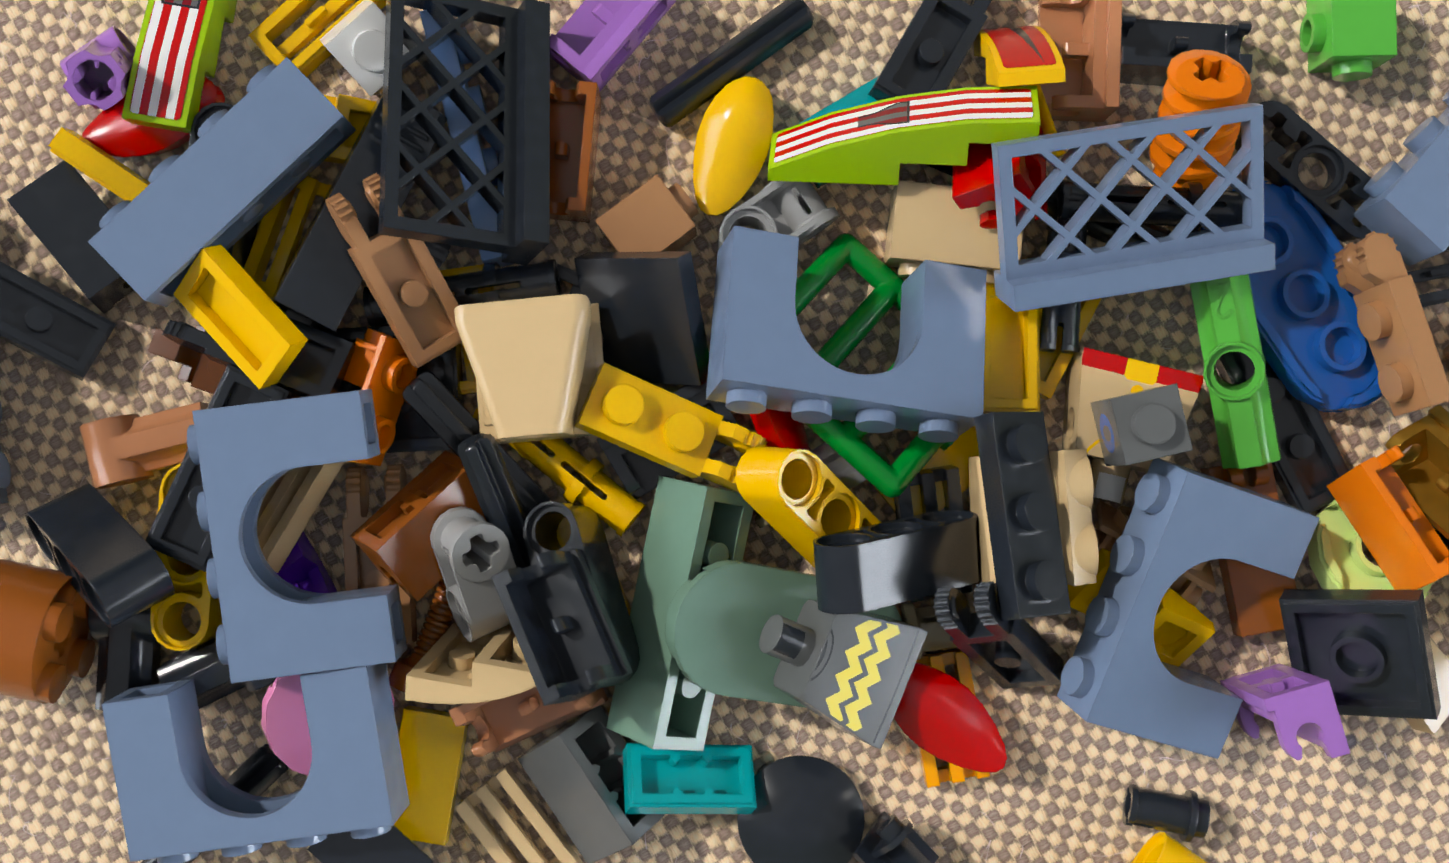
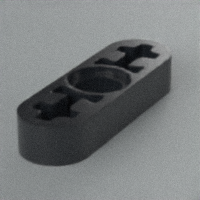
M1278 101L1258 103L1263 105V122L1269 120L1275 125L1271 133L1273 140L1264 144V177L1274 185L1279 187L1287 185L1299 192L1319 211L1332 232L1341 242L1346 244L1353 242L1356 244L1364 239L1365 235L1371 233V231L1365 225L1359 227L1354 225L1352 219L1355 217L1353 214L1356 211L1352 206L1362 203L1370 197L1364 190V187L1371 177L1287 105ZM1241 125L1235 143L1236 151L1241 148ZM1295 142L1299 143L1301 148L1287 156L1281 164L1278 161V157L1288 152L1285 148ZM1304 157L1317 158L1325 165L1328 179L1323 189H1309L1300 181L1298 167ZM1344 183L1347 184L1348 189L1339 194L1342 199L1329 205L1326 199L1336 194L1343 187Z

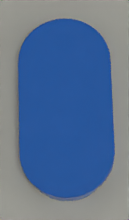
M1264 181V239L1275 243V270L1249 274L1265 359L1293 397L1298 401L1300 400L1312 405L1319 411L1337 413L1369 405L1383 394L1378 385V369L1368 339L1363 336L1357 323L1358 310L1353 298L1354 294L1340 287L1336 276L1338 270L1334 269L1335 262L1333 260L1336 258L1334 254L1344 248L1319 211L1299 192L1287 185L1279 187L1274 184H1265L1269 181Z

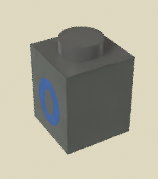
M1177 383L1091 402L1105 466H1127L1193 450Z

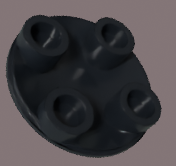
M789 756L763 764L754 776L757 808L752 814H738L737 816L739 836L750 859L754 863H848L860 845L865 822L863 804L851 778L834 764L813 756Z

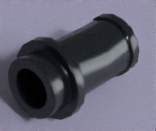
M1129 784V787H1127L1123 802L1124 825H1134L1179 834L1182 842L1188 843L1192 841L1193 837L1203 839L1206 836L1210 821V804L1208 800L1198 798L1195 791L1187 790L1184 795L1142 788L1135 784Z

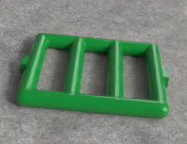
M849 233L838 235L796 280V316L806 308L846 263L875 288L817 352L825 361L837 368L893 305L901 312V288L904 282L903 279L898 277L894 271L856 237ZM894 363L890 366V368L887 371L892 369ZM831 419V421L821 424L804 423L883 495L890 498L898 497L904 492L939 448L945 451L955 442H928L920 439L917 434L890 466L862 440L868 432L858 430L855 427V422H841L837 419Z

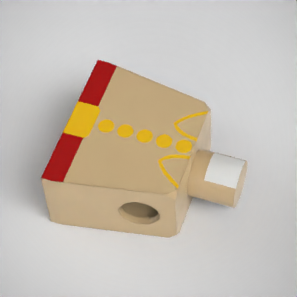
M1087 347L1080 348V353L1073 354L1066 372L1062 450L1087 449V457L1092 460L1094 499L1123 504L1130 470L1147 473L1152 460L1127 466H1105L1091 402L1177 383L1187 422L1203 384L1204 377L1202 375ZM1172 455L1161 457L1160 459L1170 462Z

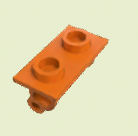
M367 327L364 338H356V348L343 380L361 387V390L372 389L381 454L369 459L347 462L381 466L385 453L395 438V425L404 402L402 392L416 378L417 367L412 366L398 339Z

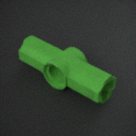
M1249 274L1191 283L1190 289L1204 362L1203 377L1209 390L1222 468L1244 469L1280 461L1281 454L1265 368L1266 359L1262 351ZM1228 352H1241L1252 360L1255 371L1246 382L1230 384L1218 375L1216 361Z

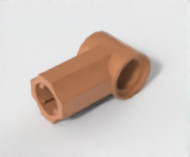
M198 402L141 417L139 414L114 416L81 425L79 428L94 488L96 490L139 482L154 477L153 471L181 464L188 450L187 430L189 425L194 424L192 411L207 409L208 403Z

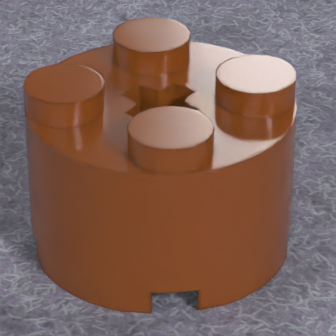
M0 559V695L42 704H54L58 701L73 676L84 678L88 674L95 657L96 645L93 640L87 639L89 632V605L71 586L72 576H66L59 570Z

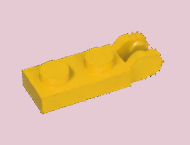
M605 362L597 370L574 425L576 428L692 479L700 476L737 492L739 491L735 480L736 467L707 458L714 440L726 444L741 453H745L748 449L755 446H766L767 443L765 442L766 438H763L762 435H758L756 432H752L738 424L722 421L724 416Z

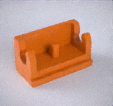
M1398 445L1378 457L1374 456L1354 467L1327 485V488L1395 590H1417L1449 574V550L1391 466L1405 456Z

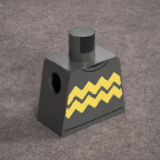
M809 599L803 605L797 622L778 614L770 617L762 629L759 647L763 653L780 659L773 677L774 686L841 731L881 750L928 631L888 616L870 612L857 614L824 613L818 610L816 600Z

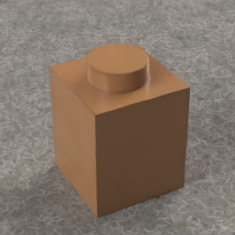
M656 174L597 218L595 222L616 252L677 251L697 236L696 225L691 219L699 214V212L677 182L667 188Z

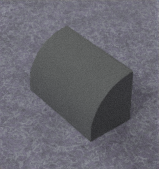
M601 705L577 716L518 758V761L587 863H594L632 846L665 815L625 814L622 751L626 746V742L619 733L606 728L608 716Z

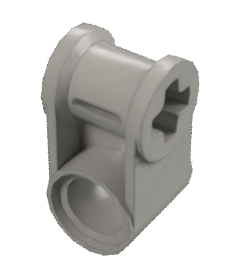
M771 181L758 194L730 211L724 217L718 235V250L734 225L750 226L757 230L799 237V245L831 225L840 217V214L835 207L827 208L810 182Z
M460 506L448 509L433 524L430 534L431 547L433 548L446 586V597L452 615L467 641L473 642L510 624L492 576L506 569L516 568L510 550L509 541L502 530L492 523L486 522L484 517L472 508Z

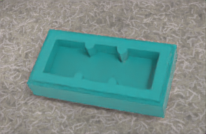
M627 743L622 751L625 814H752L757 808L752 745L705 744L703 751L651 749L643 744Z

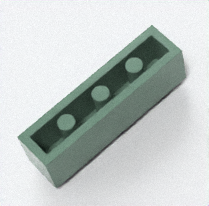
M665 476L658 477L630 611V620L639 647L640 661L638 669L632 678L621 685L615 686L606 728L651 749L703 751L715 694L691 683L682 674L676 659L672 658L665 638V624L668 609L675 593L688 579L693 580L699 573L705 571L702 568L717 561H743L753 508L743 499L739 492Z

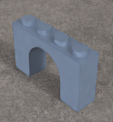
M734 225L717 252L706 400L725 402V407L728 410L741 414H758L766 411V409L791 412L793 420L808 424L826 423L831 421V419L855 422V427L858 430L868 433H888L895 429L916 431L920 439L935 443L955 441L961 434L975 426L974 417L983 415L987 270L924 260L902 283L899 350L892 369L878 374H855L839 369L825 361L809 345L800 329L795 309L799 237Z
M372 389L192 411L194 424L189 425L187 430V447L192 462L195 465H200L203 491L199 492L197 496V516L201 529L204 532H210L213 558H210L207 562L206 579L210 595L214 599L219 598L223 624L219 625L216 631V649L221 664L229 665L231 683L396 662L407 649L398 584L333 593H315L297 588L283 580L270 567L261 551L257 535V518L261 503L270 487L288 471L299 467L369 459L381 454Z
M1157 458L1152 460L1147 474L1141 478L1137 485L1134 497L1135 504L1123 534L1115 541L1111 549L1108 571L1097 597L1091 601L1087 608L1085 627L1073 657L1066 662L1062 670L1061 686L1057 697L1086 722L1218 759L1243 699L1207 675L1161 662L1154 642V622L1160 602L1170 586L1183 573L1209 560L1233 559L1294 579L1320 518L1278 499Z
M386 663L300 675L312 747L311 767L302 789L279 797H261L246 793L231 785L214 767L205 745L194 679L130 688L101 704L130 862L157 858V863H184L196 858L199 852L221 849L222 856L237 857L257 851L263 846V843L286 840L288 848H302L325 840L328 834L350 831L351 837L354 839H367L390 831L391 826L396 823L410 805Z

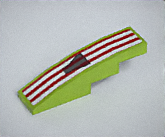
M148 0L134 53L121 118L131 124L190 133L194 117L199 112L205 76L215 77L224 22H234L237 0Z
M1037 86L956 88L896 96L830 112L772 133L768 181L898 185L900 163L967 166L969 143L991 144L1039 136L1041 121Z

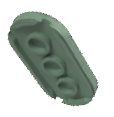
M723 560L702 568L705 571L699 573L693 580L688 579L675 593L668 609L665 624V638L671 657L676 659L682 674L691 683L713 694L805 707L774 686L773 677L780 659L763 653L759 647V639L765 623L773 615L778 614L797 622L803 605L809 599L817 601L816 575L738 560ZM894 605L868 611L902 621Z

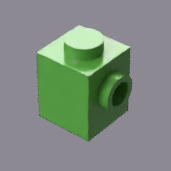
M1306 0L1307 14L1301 23L1300 47L1304 53H1308V73H1331L1332 80L1339 82L1358 81L1371 77L1374 69L1397 56L1396 0Z

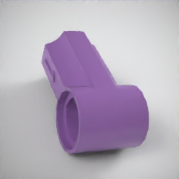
M111 26L60 61V66L67 76L63 88L78 106L88 104L95 109L105 111L118 103L127 93L136 47L116 26Z

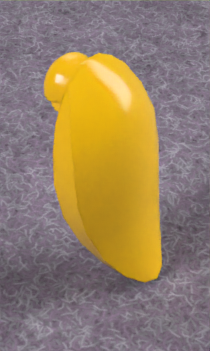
M745 76L728 83L715 96L700 124L693 158V183L698 206L707 215L719 216L731 209L751 187L767 158L773 133V101L770 90L761 80L755 77Z

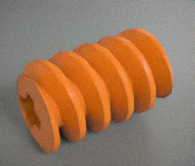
M1198 49L1181 52L1171 59L1166 74L1168 79L1162 90L1163 100L1158 108L1157 115L1158 117L1247 104L1252 90L1250 75L1239 62L1228 55L1212 50ZM1241 122L1222 125L1203 148L1224 167L1232 158ZM1199 129L1183 132L1190 138H1193ZM1169 133L1157 135L1149 147L1150 160L1154 164L1153 172L1158 177L1163 175L1185 148ZM1196 157L1172 187L1181 188L1184 182H1200L1203 189H1207L1218 175Z

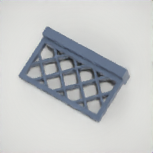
M1247 103L991 143L1000 270L994 271L995 296L1015 312L1275 270V243L1264 239V136L1262 104ZM1241 122V148L1224 167L1203 148L1222 125ZM1199 129L1193 138H1190L1183 132ZM1169 133L1185 148L1163 175L1158 177L1138 158L1157 135ZM1134 139L1127 149L1117 142ZM1105 144L1120 158L1096 188H1094L1075 173L1072 168L1091 145ZM1069 149L1061 160L1051 153L1053 151ZM1039 154L1054 169L1031 198L1028 199L1014 187L1012 158ZM1197 157L1218 176L1195 204L1192 205L1177 193L1172 186ZM1132 167L1154 186L1132 213L1127 216L1106 197ZM1241 171H1242V182L1237 178V176L1239 175V173H1240ZM1067 177L1089 196L1063 227L1040 208L1062 180ZM1231 186L1242 196L1243 224L1218 227L1205 215L1225 190ZM1167 196L1186 212V215L1168 236L1154 238L1140 225L1162 198ZM1015 199L1023 205V208L1017 215L1015 214ZM1101 205L1123 224L1105 246L1089 248L1075 236ZM1034 215L1058 233L1040 257L1018 260L1017 237ZM1198 223L1206 229L1192 232ZM1134 233L1142 239L1139 241L1127 242ZM1069 243L1078 249L1077 251L1062 253Z

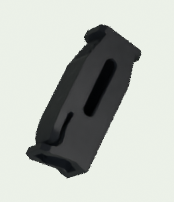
M383 92L380 94L351 147L349 154L344 160L271 298L287 317L329 334L332 331H336L363 281V277L347 251L351 246L340 233L328 211L325 201L337 193L342 194L355 209L358 220L368 238L379 233V216L365 195L362 181L375 173L380 176ZM401 104V116H403L408 111ZM431 108L429 112L444 127L447 118ZM415 120L400 131V142L420 164L426 160L435 142ZM399 166L400 179L407 174L401 166ZM414 181L399 192L398 205L400 209L412 189ZM424 241L436 265L440 268L450 252L451 245Z

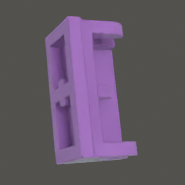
M585 0L556 35H550V58L578 81L597 82L600 92L676 0Z
M1280 663L1220 680L1222 686L1243 699L1236 716L1240 727L1250 737L1257 739L1260 735L1259 726L1254 720L1255 713L1273 721L1282 749L1296 760L1302 759V747L1297 742L1296 735L1322 747L1326 755L1331 758L1350 754L1329 680Z

